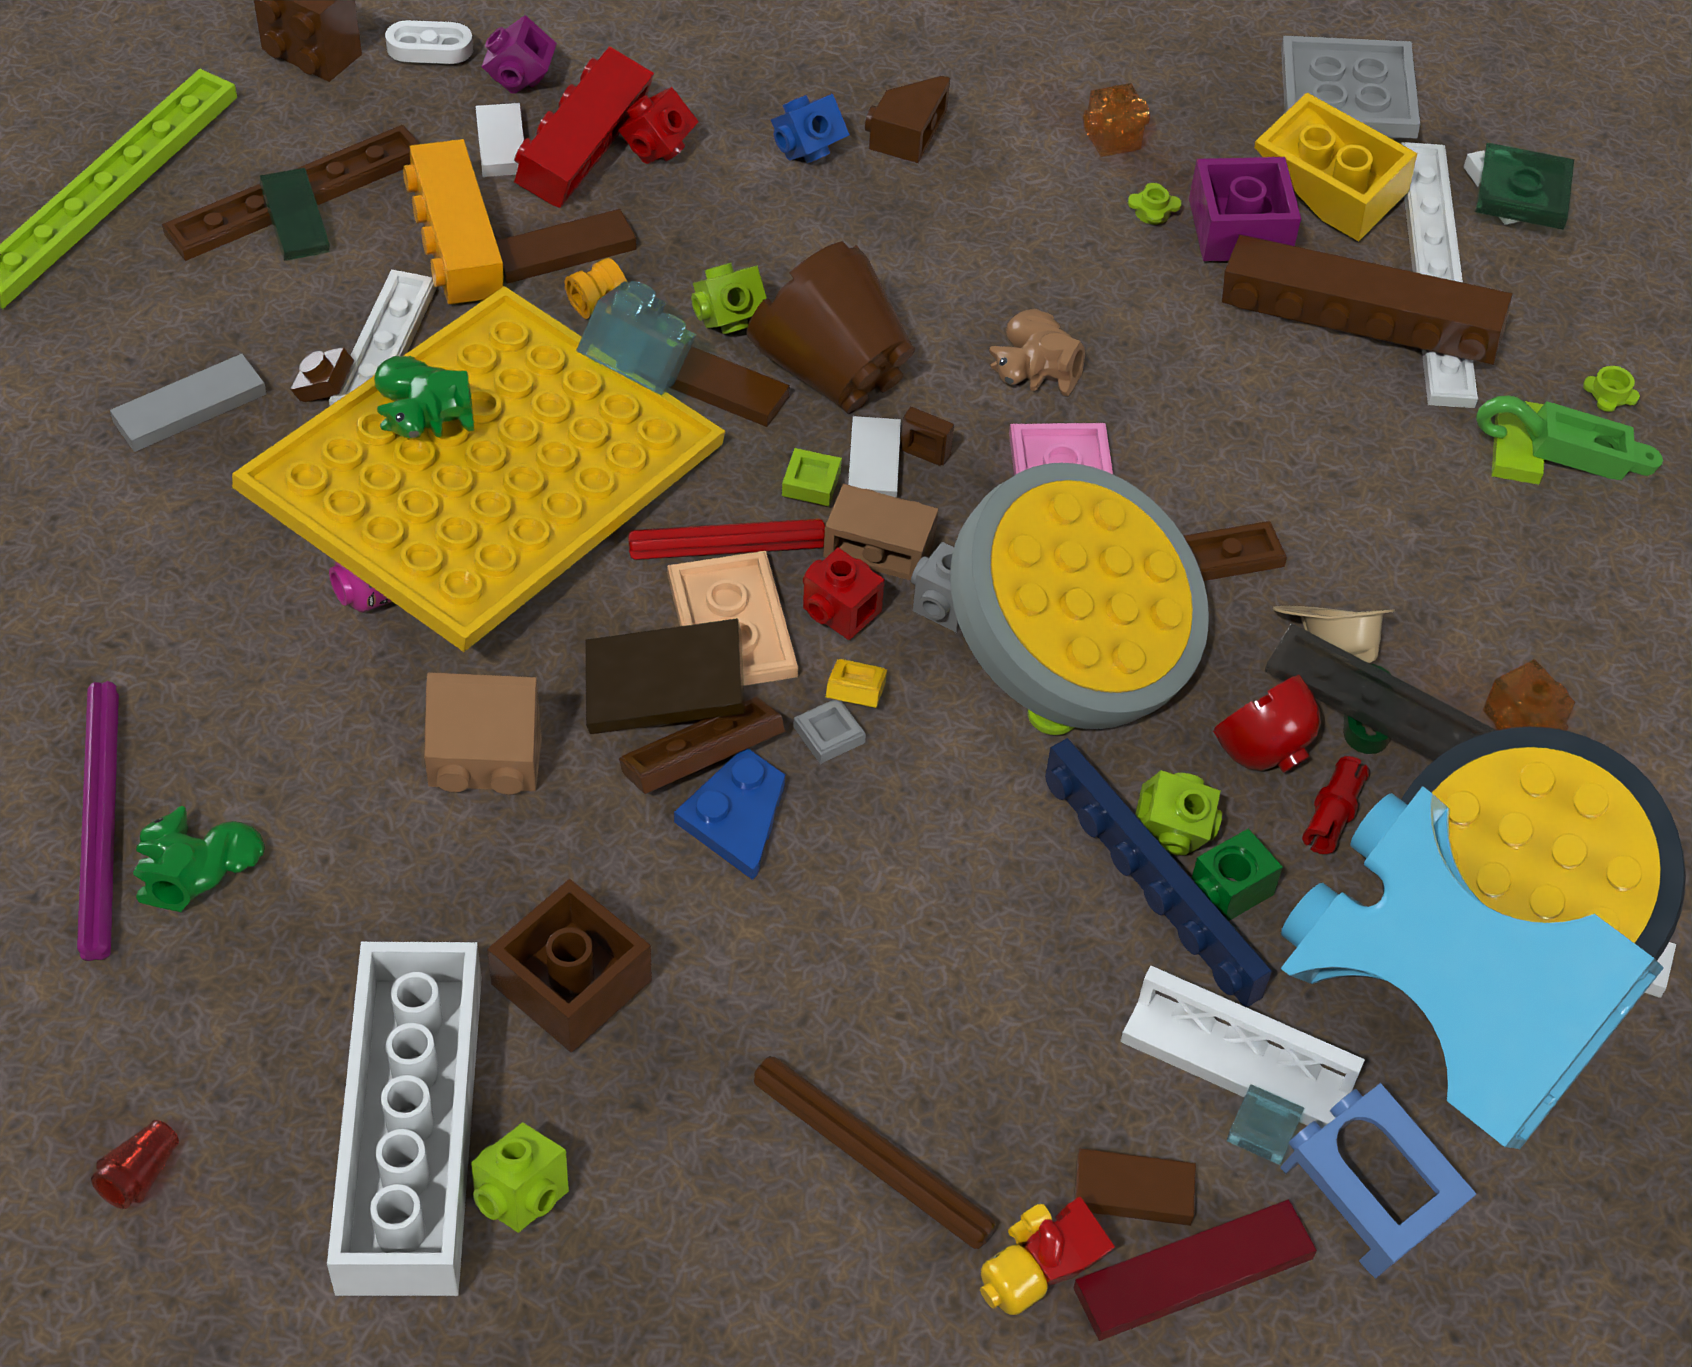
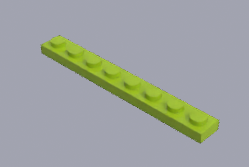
M198 69L0 244V308L4 309L236 100L235 84L202 69Z

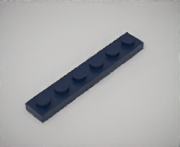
M1066 738L1050 747L1045 778L1052 794L1057 799H1065L1078 814L1079 822L1084 831L1093 838L1098 837L1108 848L1112 861L1119 872L1125 876L1131 875L1144 890V896L1150 908L1159 915L1164 914L1178 930V936L1183 946L1191 954H1199L1212 969L1215 982L1225 994L1234 995L1244 1007H1249L1262 999L1271 969L1073 743Z

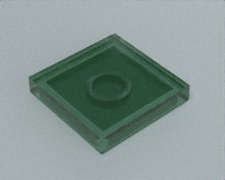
M1486 143L1475 212L1564 230L1569 212L1574 159Z

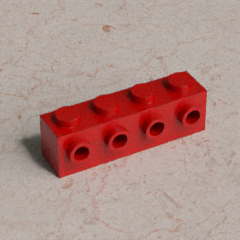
M610 46L598 60L594 57L591 58L581 74L580 83L577 86L570 84L563 93L558 110L555 113L549 110L545 114L537 128L536 137L533 140L526 138L520 145L514 161L519 164L514 183L549 204L561 208L620 134L618 129L630 117L626 112L628 108L643 96L648 95L654 72Z

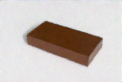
M1079 1148L1076 1160L1074 1200L1081 1196L1090 1211L1096 1214L1191 1226L1194 1217L1196 1163Z

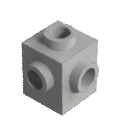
M941 542L930 558L924 556L919 560L911 577V583L915 585L913 611L957 633L960 626L953 606L950 583L951 559L954 547Z

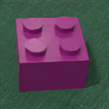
M1285 157L1208 158L1196 160L1189 202L1203 261H1229L1239 234L1295 246L1301 216Z

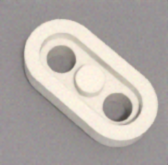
M406 20L394 23L385 33L388 54L393 59L401 62L456 64L467 60L473 53L472 33L468 27L460 23Z

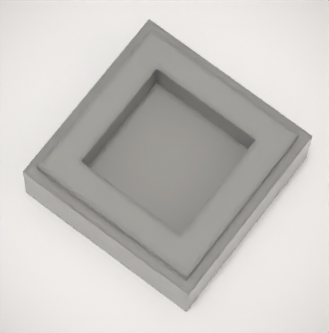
M833 699L794 717V729L820 764L865 743L866 733L841 700Z

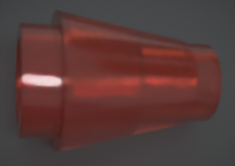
M153 1120L147 1127H144L100 1158L96 1163L97 1171L91 1176L92 1185L97 1193L109 1204L120 1209H127L132 1203L142 1202L172 1155L173 1150L179 1145L177 1134L166 1123Z

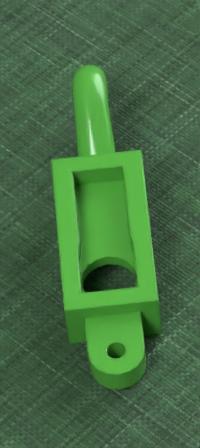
M1509 395L1497 396L1487 400L1480 406L1476 415L1478 427L1485 434L1496 438H1504L1507 435L1506 427L1493 424L1491 417L1499 413H1512L1526 427L1533 444V456L1609 479L1622 480L1629 471L1649 476L1654 474L1663 462L1662 455L1654 447L1634 441L1633 427L1548 401L1536 413L1525 401L1518 397Z

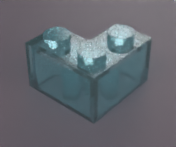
M624 281L597 301L576 351L663 395L674 385L697 334L685 329L686 323L678 317L662 313L666 302L655 297L656 292L651 287L637 281H630V283Z

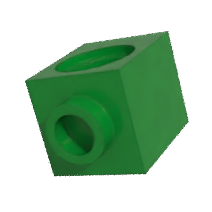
M1248 828L1198 856L1191 879L1222 915L1230 921L1274 895L1283 867ZM1225 877L1235 879L1236 881L1228 880Z

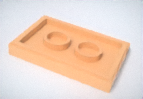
M766 551L667 565V575L680 626L738 618L742 635L744 686L798 677V665Z

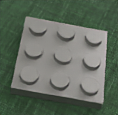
M1283 36L1281 57L1285 113L1308 92L1389 138L1418 137L1420 117L1411 41Z

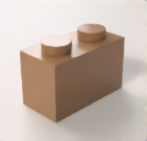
M843 484L825 526L823 557L826 558L839 547L853 558L864 561L873 571L911 580L919 560L924 556L929 557L936 537L939 509L923 505L919 502L907 501L877 493L870 489Z

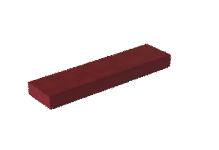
M1288 1199L1075 1279L1073 1289L1098 1340L1101 1341L1313 1260L1317 1250Z

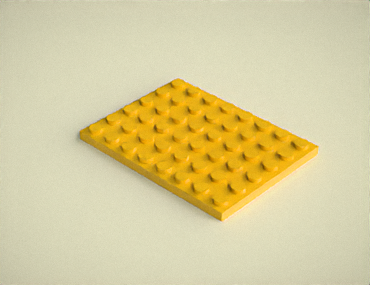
M503 286L403 355L413 356L416 360L423 361L431 367L468 372L474 431H467L458 419L443 422L441 437H436L432 430L425 428L423 433L417 438H406L392 431L382 430L380 424L386 417L377 412V407L395 401L384 397L376 389L374 375L232 473V488L451 644L465 652L723 445L725 430Z

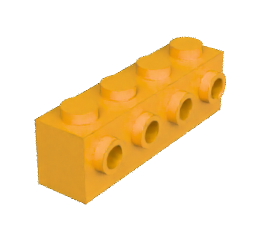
M464 139L411 145L410 165L403 166L404 181L407 193L415 192L416 195L412 196L415 221L417 224L424 223L425 227L421 228L425 254H433L434 256L431 259L435 287L443 286L448 305L485 300L503 287V262Z

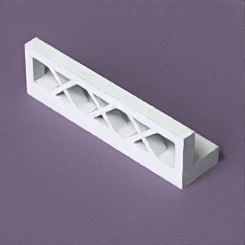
M1150 966L1144 978L1138 1003L1123 1031L1120 1041L1307 1126L1316 1121L1321 1128L1335 1119L1330 1109L1353 1090L1365 1061L1361 1057L1153 966ZM1157 990L1163 994L1173 997L1179 1003L1156 994L1155 991ZM1214 1016L1229 1022L1231 1026L1217 1021ZM1266 1040L1275 1042L1283 1046L1284 1049H1280L1276 1046H1273L1269 1044ZM1320 1064L1327 1065L1346 1075L1345 1077L1323 1068Z

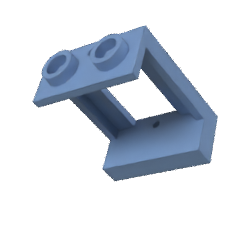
M1381 1083L1364 1096L1357 1089L1347 1094L1330 1109L1335 1119L1323 1128L1316 1121H1313L1288 1142L1294 1152L1280 1166L1286 1174L1299 1164L1371 1250L1359 1262L1375 1279L1476 1195L1475 1191ZM1354 1120H1364L1372 1123L1383 1131L1437 1194L1400 1225L1393 1220L1353 1173L1338 1152L1337 1135Z

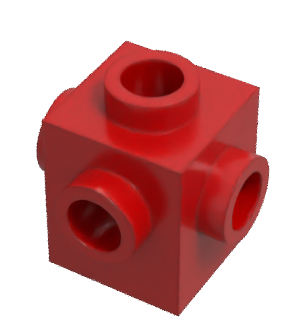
M670 87L650 98L648 95H645L632 104L626 111L630 117L618 131L627 141L632 151L638 155L643 163L648 164L661 157L664 161H669L679 154L686 146L682 140L699 121L673 87Z
M838 547L824 560H816L807 569L803 577V609L816 622L826 624L844 638L850 640L882 612L885 579L873 572L864 561L853 558Z

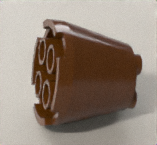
M843 241L819 250L789 272L793 279L781 288L774 302L772 303L769 298L763 299L751 317L747 328V337L755 347L767 358L839 407H842L847 414H851L862 407L868 400L869 395L867 393L876 387L884 393L895 386L903 377V373L899 369L900 366L915 352V348L912 346L868 257L857 245L849 248Z

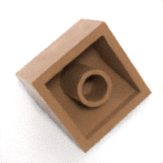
M428 673L426 681L424 754L428 786L440 787L449 792H461L467 788L492 789L507 795L516 794L520 791H536L542 742L537 677Z

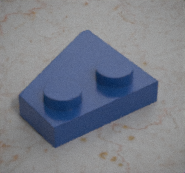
M747 748L740 751L674 811V823L753 880L759 873L761 857L766 841L769 839L774 823V814L777 806H779L784 790L785 774Z

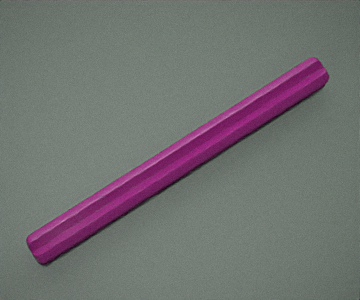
M110 681L103 683L93 682L87 689L77 949L80 952L81 959L85 961L105 960L111 953L119 694L116 691V685Z

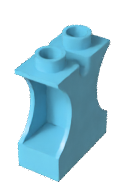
M1423 786L1409 804H1406L1393 793H1390L1370 810L1358 826L1350 843L1354 850L1366 858L1364 866L1382 880L1384 894L1381 900L1375 905L1364 906L1343 892L1337 894L1324 883H1319L1313 887L1296 905L1283 925L1281 935L1297 948L1281 969L1288 975L1311 984L1337 977L1361 976L1388 981L1402 990L1425 1013L1440 1040L1447 1067V1102L1504 1147L1520 1149L1664 967L1654 957L1596 914L1566 922L1542 923L1516 919L1487 907L1471 891L1456 865L1449 838L1450 809Z

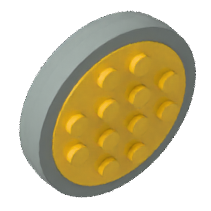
M1050 463L1035 466L1019 472L995 487L978 504L960 530L954 546L950 570L951 595L958 624L969 648L985 672L1003 691L1025 708L1053 722L1083 729L1113 728L1135 721L1163 706L1188 682L1195 672L1206 645L1209 622L1208 600L1200 568L1191 548L1174 522L1150 497L1132 484L1109 472L1081 464Z

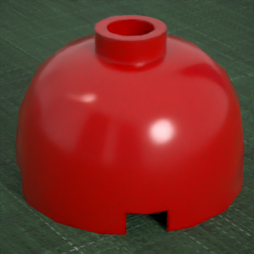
M1299 674L1267 691V695L1254 703L1252 701L1247 703L1214 728L1213 732L1222 748L1235 762L1247 769L1259 771L1278 765L1281 771L1285 773L1310 757L1305 747L1318 735L1321 724L1320 710L1312 691Z

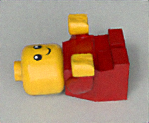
M1081 1196L1066 1205L1055 1216L1057 1220L1053 1222L1044 1204H1037L1021 1215V1220L1008 1229V1234L1015 1238L1017 1245L1008 1246L987 1260L981 1268V1278L984 1286L980 1288V1291L991 1308L994 1309L998 1306L1009 1315H1018L1041 1300L1046 1295L1048 1286L1076 1277L1115 1248Z

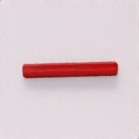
M818 518L632 530L628 536L629 554L631 559L641 560L822 548L824 546L825 525L823 520Z

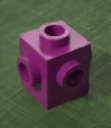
M524 15L508 28L499 27L490 35L485 43V47L488 50L481 67L510 93L516 94L527 85L534 87L543 79L550 66L557 43L530 18Z

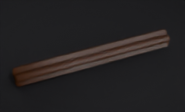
M769 1056L758 1066L754 1073V1083L757 1087L974 1249H980L990 1239L995 1230V1220L778 1058Z

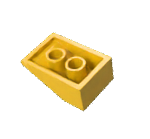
M1308 92L1255 141L1254 148L1262 157H1285L1292 186L1297 195L1323 222L1358 242L1409 192L1417 153Z

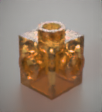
M1132 83L1091 90L1088 110H1085L1083 113V124L1100 157L1141 150L1144 129L1149 124L1150 113L1146 101L1140 99Z
M1533 659L1494 680L1483 711L1494 722L1497 730L1515 727H1547L1567 731L1568 725L1566 723L1576 702L1569 696L1566 688L1561 683L1556 682Z

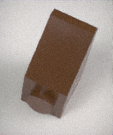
M939 76L886 90L878 106L872 105L866 117L865 131L870 132L869 149L919 163L947 111L950 78Z

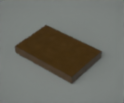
M738 618L585 640L586 726L590 734L745 714L742 635Z

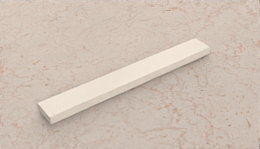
M1402 142L1403 146L1417 153L1410 189L1404 196L1412 270L1416 273L1463 282L1445 145ZM1422 349L1428 405L1475 408L1478 395L1473 360Z

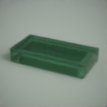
M299 168L260 175V187L284 261L329 252L330 243L306 169Z

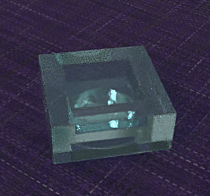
M1250 1084L1226 1141L1281 1165L1289 1146L1288 1142L1295 1133L1304 1107Z

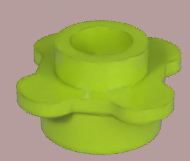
M1149 183L1139 194H1131L1129 196L1128 205L1130 208L1135 209L1136 216L1141 221L1147 224L1158 225L1166 222L1170 218L1171 212L1180 210L1181 200L1176 196L1169 195L1167 189L1161 184Z
M1618 366L1603 367L1599 370L1596 377L1588 376L1583 383V388L1587 392L1592 393L1596 398L1597 407L1607 412H1612L1617 406L1624 404L1635 405L1640 397L1639 392L1633 389L1635 381L1631 373Z

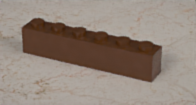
M1239 234L1224 273L1222 303L1241 309L1494 365L1506 327L1513 293Z

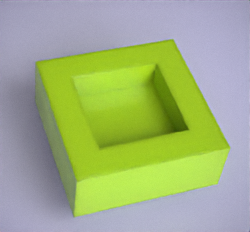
M794 448L782 482V496L830 506L841 473L842 458Z

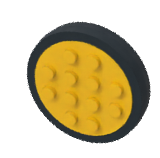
M1515 727L1496 730L1462 742L1439 756L1420 773L1403 795L1401 800L1409 804L1423 786L1450 809L1449 838L1456 865L1471 891L1487 907L1516 919L1542 923L1566 922L1596 914L1656 960L1659 959L1675 932L1685 895L1686 872L1680 836L1672 814L1651 781L1624 756L1608 746L1589 737L1554 728Z

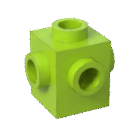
M727 263L704 270L707 279L693 283L695 293L691 296L693 310L698 320H703L706 328L720 326L722 334L747 328L749 324L747 318L753 316L763 299H767L758 265L734 271L732 263Z
M1160 770L1142 784L1135 815L1168 853L1186 855L1189 852L1192 853L1208 841H1212L1217 835L1222 821V811L1217 809L1221 790L1204 785V780L1193 774H1171Z
M523 1122L494 1145L486 1147L471 1162L475 1205L486 1217L491 1220L498 1219L517 1233L521 1232L536 1218L546 1215L556 1202L569 1192L566 1149Z

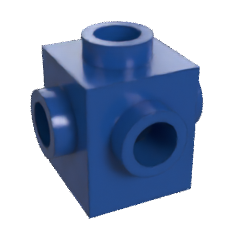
M833 94L811 102L807 95L801 96L783 104L785 113L771 119L774 127L775 142L778 148L785 153L788 160L804 156L806 163L822 158L830 154L828 145L850 135Z

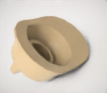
M1305 606L1273 607V610L1276 612L1301 616L1311 650L1318 658L1328 664L1338 666L1374 662L1379 652L1383 614L1395 612V609L1353 612Z

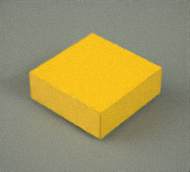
M837 659L828 679L825 697L876 708L885 686L887 670L878 666Z

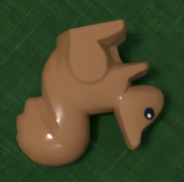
M1028 309L1014 315L1006 327L1007 337L1014 347L991 346L989 352L996 359L990 365L991 368L997 371L1000 379L1009 385L1018 384L1027 378L1030 380V390L1036 391L1044 379L1058 382L1059 391L1063 396L1068 397L1083 372L1085 359L1083 344L1081 341L1073 339L1067 332L1061 330L1060 324L1049 313L1038 309Z

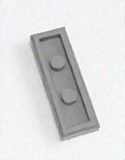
M239 354L110 410L113 423L132 450L136 452L266 395V389L263 380L244 355Z

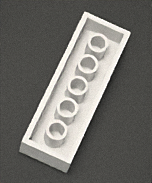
M361 942L327 1267L335 1296L459 1295L482 980L477 942Z

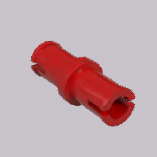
M1353 756L1341 757L1335 765V770L1328 785L1318 791L1314 801L1315 813L1302 836V840L1307 846L1311 844L1314 835L1318 834L1310 848L1313 852L1319 854L1332 853L1337 846V841L1345 823L1350 822L1355 817L1358 809L1357 797L1370 772L1365 764L1361 766L1358 775L1355 776L1358 766L1362 761L1359 758Z

